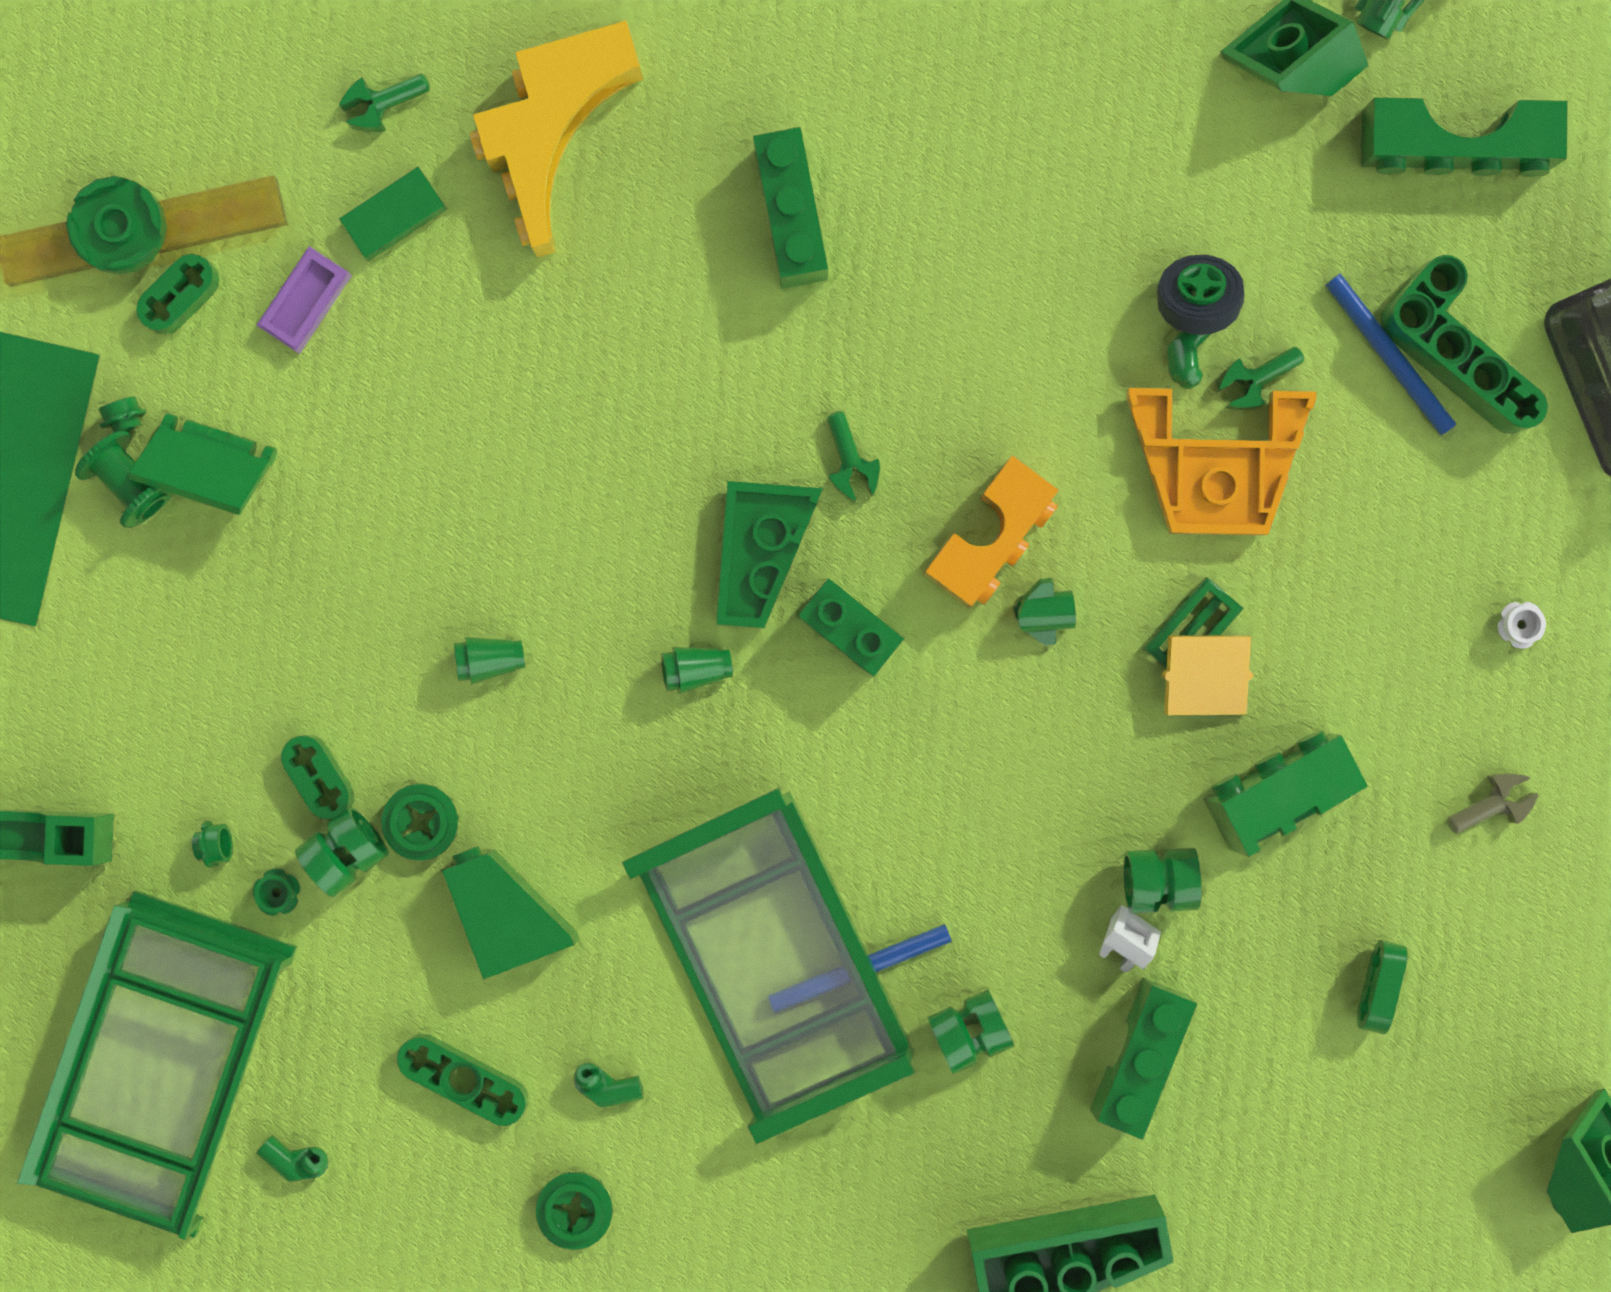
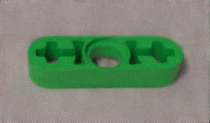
M428 1034L415 1035L408 1039L399 1049L397 1064L405 1077L496 1125L508 1126L516 1123L527 1109L529 1102L528 1093L519 1081ZM421 1046H425L429 1049L427 1058L437 1064L444 1060V1056L451 1059V1062L443 1069L440 1081L433 1078L438 1068L427 1063L420 1069L413 1066L415 1057L409 1054L410 1050L417 1051ZM457 1067L471 1069L476 1076L475 1088L466 1093L455 1090L450 1082V1075L453 1069ZM486 1078L494 1082L488 1091L498 1096H502L506 1090L514 1094L512 1102L518 1106L517 1110L509 1108L505 1113H501L497 1110L499 1101L489 1095L484 1097L482 1103L475 1100L483 1090Z

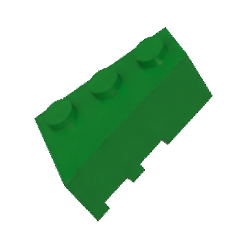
M1323 730L1314 732L1297 742L1299 750L1285 757L1280 752L1271 754L1254 764L1256 772L1242 779L1239 778L1238 774H1234L1211 786L1214 793L1203 798L1229 850L1250 857L1261 850L1258 845L1259 842L1280 832L1281 836H1286L1297 829L1296 823L1315 813L1321 815L1368 787L1342 735H1325Z

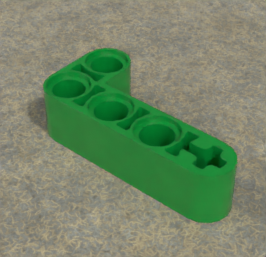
M1452 255L1435 257L1418 269L1385 307L1381 314L1380 324L1397 346L1497 430L1507 434H1514L1537 426L1547 415L1548 403L1546 396L1539 388L1446 311L1466 286L1468 273L1462 261ZM1432 270L1439 271L1446 277L1448 283L1446 291H1440L1432 285L1430 279ZM1401 307H1408L1416 314L1417 325L1415 328H1409L1402 323L1399 316ZM1439 337L1449 340L1452 344L1453 356L1451 359H1446L1439 354L1436 347ZM1476 368H1480L1488 374L1490 383L1487 390H1483L1475 384L1473 376ZM1498 396L1501 400L1495 401L1494 398ZM1517 401L1522 405L1519 410L1521 418H1517L1514 414L1518 409L1515 404Z

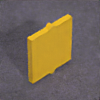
M1248 635L1168 636L1167 669L1162 672V678L1166 680L1164 714L1247 715L1248 682L1253 678V673L1249 671L1251 637Z

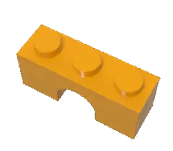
M1012 455L980 497L999 516L1000 532L997 539L987 546H974L954 533L923 575L968 608L972 607L976 600L985 605L1001 583L994 576L1005 562L1012 567L1015 565L1029 546V543L1023 539L1033 524L1042 528L1057 509L1058 505L1051 500L1059 490Z

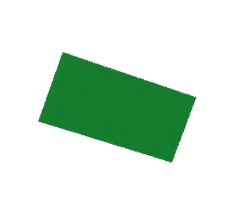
M0 332V619L36 627L100 354Z

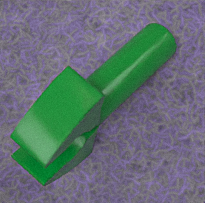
M419 74L383 90L375 91L369 89L366 81L360 78L346 91L339 106L343 111H346L359 103L368 104L367 112L363 116L354 117L347 120L346 123L355 130L382 132L386 131L381 121L386 109L429 92L430 84L425 75Z
M1292 347L1254 370L1244 368L1239 358L1223 374L1218 384L1217 392L1233 382H1249L1250 385L1246 388L1245 395L1228 404L1226 408L1250 410L1266 404L1260 395L1262 387L1304 362V355L1298 347Z
M842 411L834 412L827 417V421L842 465L838 473L829 475V479L842 495L856 502L853 488L849 484L853 472L852 469L855 468L859 474L865 476L870 494L873 496L878 484L880 463L879 459L868 462L859 456L845 413Z

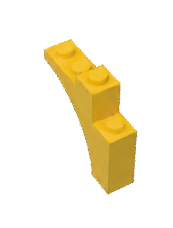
M627 20L515 52L520 68L512 70V76L519 98L528 97V99L473 114L477 130L469 133L478 160L486 158L493 172L509 168L508 171L501 172V176L509 200L517 199L522 216L514 218L522 246L531 245L537 257L556 252L550 220L551 194L555 174L567 144L588 115L603 101L621 89L643 80Z

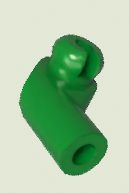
M1181 331L1168 345L1167 361L1169 375L1174 382H1178L1181 388L1192 389L1201 382L1203 374L1202 370L1198 368L1197 348L1211 334L1193 335Z
M593 1063L581 1064L574 1073L576 1089L599 1107L606 1108L644 1099L643 1086L639 1075L615 1080Z

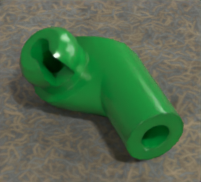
M273 1135L256 1152L261 1159L289 1182L318 1178L328 1168V1157L323 1149L309 1147L290 1151Z

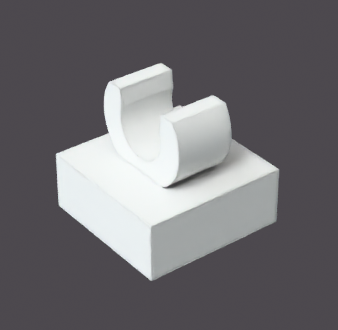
M1121 905L1110 919L1100 950V956L1105 958L1110 951L1115 950L1124 956L1120 970L1128 972L1134 965L1144 970L1155 956L1161 931L1136 914L1129 913L1128 909Z

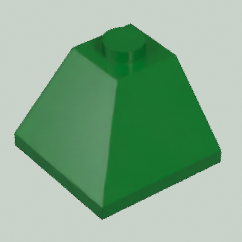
M1282 0L1220 51L1223 59L1280 91L1333 96L1369 66L1354 23L1311 0Z
M1605 1088L1595 1092L1564 1137L1546 1191L1551 1199L1554 1210L1561 1215L1571 1233L1611 1225V1098Z

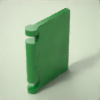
M166 413L160 427L129 471V479L241 515L268 468L273 465L277 449L266 445L261 457L258 458L254 456L257 447L256 441L191 420H186L182 431L178 432L175 431L178 416Z

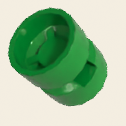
M351 806L327 824V834L317 832L295 849L296 857L304 871L323 892L331 897L337 896L357 879L356 871L358 869L367 872L389 854L388 848L375 828L359 811ZM344 845L350 854H347L341 846Z
M1195 848L1166 849L1162 857H1159L1154 850L1125 852L1123 876L1125 899L1129 913L1158 912L1163 904L1172 912L1199 910L1202 884L1200 863Z
M989 989L964 1000L963 1009L959 1011L950 1006L927 1017L952 1074L977 1064L979 1054L984 1053L989 1057H993L1015 1047ZM979 1022L984 1032L971 1039L966 1026Z

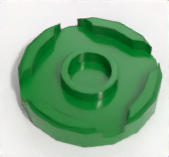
M117 176L96 179L82 188L74 198L75 204L72 207L71 213L68 212L66 221L69 242L78 256L96 269L118 275L136 272L152 262L163 247L167 229L164 210L154 194L139 183Z

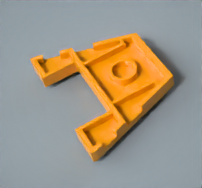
M1127 389V402L1169 534L1268 535L1289 477L1287 475L1295 452L1299 449L1307 418L1314 407L1316 392H1270L1268 441L1173 439L1172 389Z

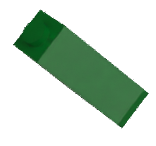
M479 846L453 855L452 859L455 865L442 870L483 980L566 949L578 942L579 937L576 930L496 850L482 854Z

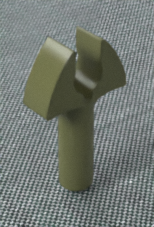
M1508 773L1487 776L1493 786L1490 795L1449 816L1447 819L1449 828L1454 833L1459 834L1500 812L1507 814L1511 823L1519 824L1532 810L1538 794L1529 793L1516 802L1504 799L1508 797L1510 789L1514 785L1521 784L1529 780L1530 777Z

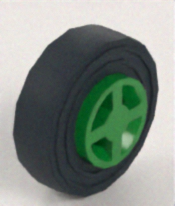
M1207 254L1189 255L1175 260L1164 270L1157 286L1158 309L1164 320L1178 331L1193 335L1213 334L1226 329L1237 319L1244 303L1243 279L1237 269L1224 259Z

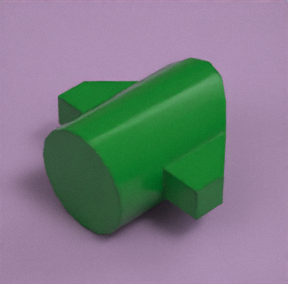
M1052 578L1039 579L1024 595L1018 597L1014 602L1013 609L1020 629L1043 645L1056 644V630L1073 629L1076 627L1073 593L1071 590L1054 592Z

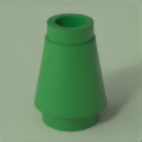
M465 637V642L454 643L458 681L470 680L471 684L516 671V669L525 668L522 640L512 641Z
M672 647V652L661 653L662 673L666 691L677 690L679 694L721 681L724 678L733 677V666L729 649Z

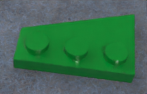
M727 481L716 625L765 629L823 488Z

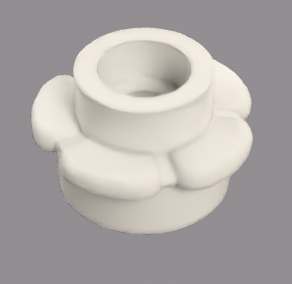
M1513 602L1502 610V620L1497 625L1498 633L1503 640H1509L1513 647L1520 649L1532 646L1533 642L1540 640L1544 635L1546 620L1541 610L1535 604L1530 602H1524L1523 604ZM1519 620L1525 623L1523 629H1519L1517 626Z

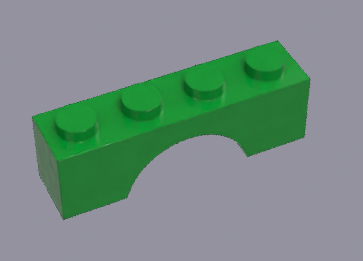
M1374 97L1362 110L1361 167H1376V172L1379 174H1399L1405 172L1406 168H1424V173L1427 175H1446L1453 173L1454 169H1472V175L1492 176L1500 174L1502 169L1519 170V175L1524 177L1544 176L1549 174L1552 168L1567 159L1568 101L1519 100L1503 113L1493 133L1470 138L1457 136L1439 126L1429 114L1423 98Z
M0 810V859L36 861L44 865L95 866L111 862L114 814Z

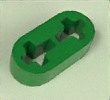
M187 254L177 259L139 298L136 311L141 323L160 334H169L178 330L217 290L220 280L217 269L200 255ZM190 268L197 271L204 268L200 274L204 280L203 284L200 287L190 284L180 292L190 281L186 272ZM176 296L166 308L170 314L169 318L166 321L158 317L152 320L156 315V311L152 308L157 301L166 305Z
M301 735L290 739L284 745L281 752L283 767L307 807L315 816L322 819H334L348 807L352 806L354 802L352 786L327 745L320 738L313 735ZM299 745L304 749L312 747L315 749L316 755L311 758V762L318 772L314 775L306 764L300 766L296 764L294 759L300 755L297 748ZM322 779L329 790L335 788L340 790L341 796L336 799L339 807L336 810L332 805L324 807L321 805L319 799L325 793L318 780Z
M1379 940L1376 943L1370 958L1357 1012V1025L1359 1029L1379 1034H1386L1389 1031L1407 965L1408 954L1407 948L1404 945Z

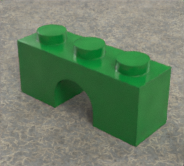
M801 127L753 136L754 151L769 218L781 289L828 280V265Z
M1143 977L1125 1021L1128 1024V1033L1122 1052L1113 1067L1107 1066L1090 1108L1098 1122L1141 1140L1144 1139L1198 1004L1188 995Z

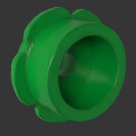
M136 396L111 402L98 409L103 419V423L99 425L103 429L111 427L113 433L134 430L142 426L139 417L146 414V409L140 408Z
M205 821L201 825L202 831L195 832L193 835L192 849L198 861L202 860L207 868H213L218 866L219 863L231 860L233 840L226 824L213 825L211 821Z
M274 868L267 870L263 878L256 880L253 886V897L263 913L275 916L280 912L287 914L295 909L298 904L297 894L300 893V884L294 875H287L283 869ZM274 888H279L281 890V895L279 897L274 896Z

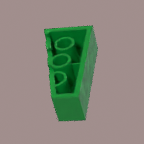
M1155 1194L967 1229L978 1292H1098L1109 1286L1118 1288L1174 1263L1166 1216Z

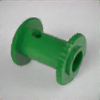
M117 431L101 439L83 455L76 465L75 475L79 480H86L97 476L126 507L119 523L123 527L132 528L154 516L169 501L173 493L129 479V471L135 464V461L128 455L126 448L129 447L132 436L127 431Z

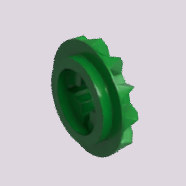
M413 784L398 790L386 803L381 820L382 832L388 845L400 856L417 861L429 860L444 853L455 840L460 817L453 804V799L437 786ZM409 804L413 810L416 809L420 814L428 811L431 812L434 809L437 811L433 815V819L428 823L431 829L430 833L434 838L423 830L405 834V831L410 828L409 825L414 821V817L411 814L413 811L408 806Z
M585 1171L578 1173L563 1172L547 1182L536 1203V1219L543 1235L556 1246L569 1250L584 1249L598 1242L607 1232L613 1217L612 1197L605 1189L602 1180H597L587 1175ZM580 1192V1199H582L581 1207L588 1209L590 1213L588 1215L580 1214L573 1228H569V1211L562 1209L561 1205L570 1204L576 1193Z

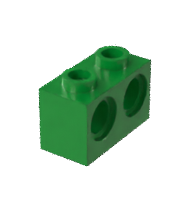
M829 578L798 615L800 620L872 677L878 673L904 640L901 635Z

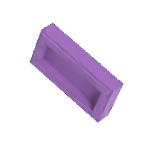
M309 246L256 326L300 354L352 275Z

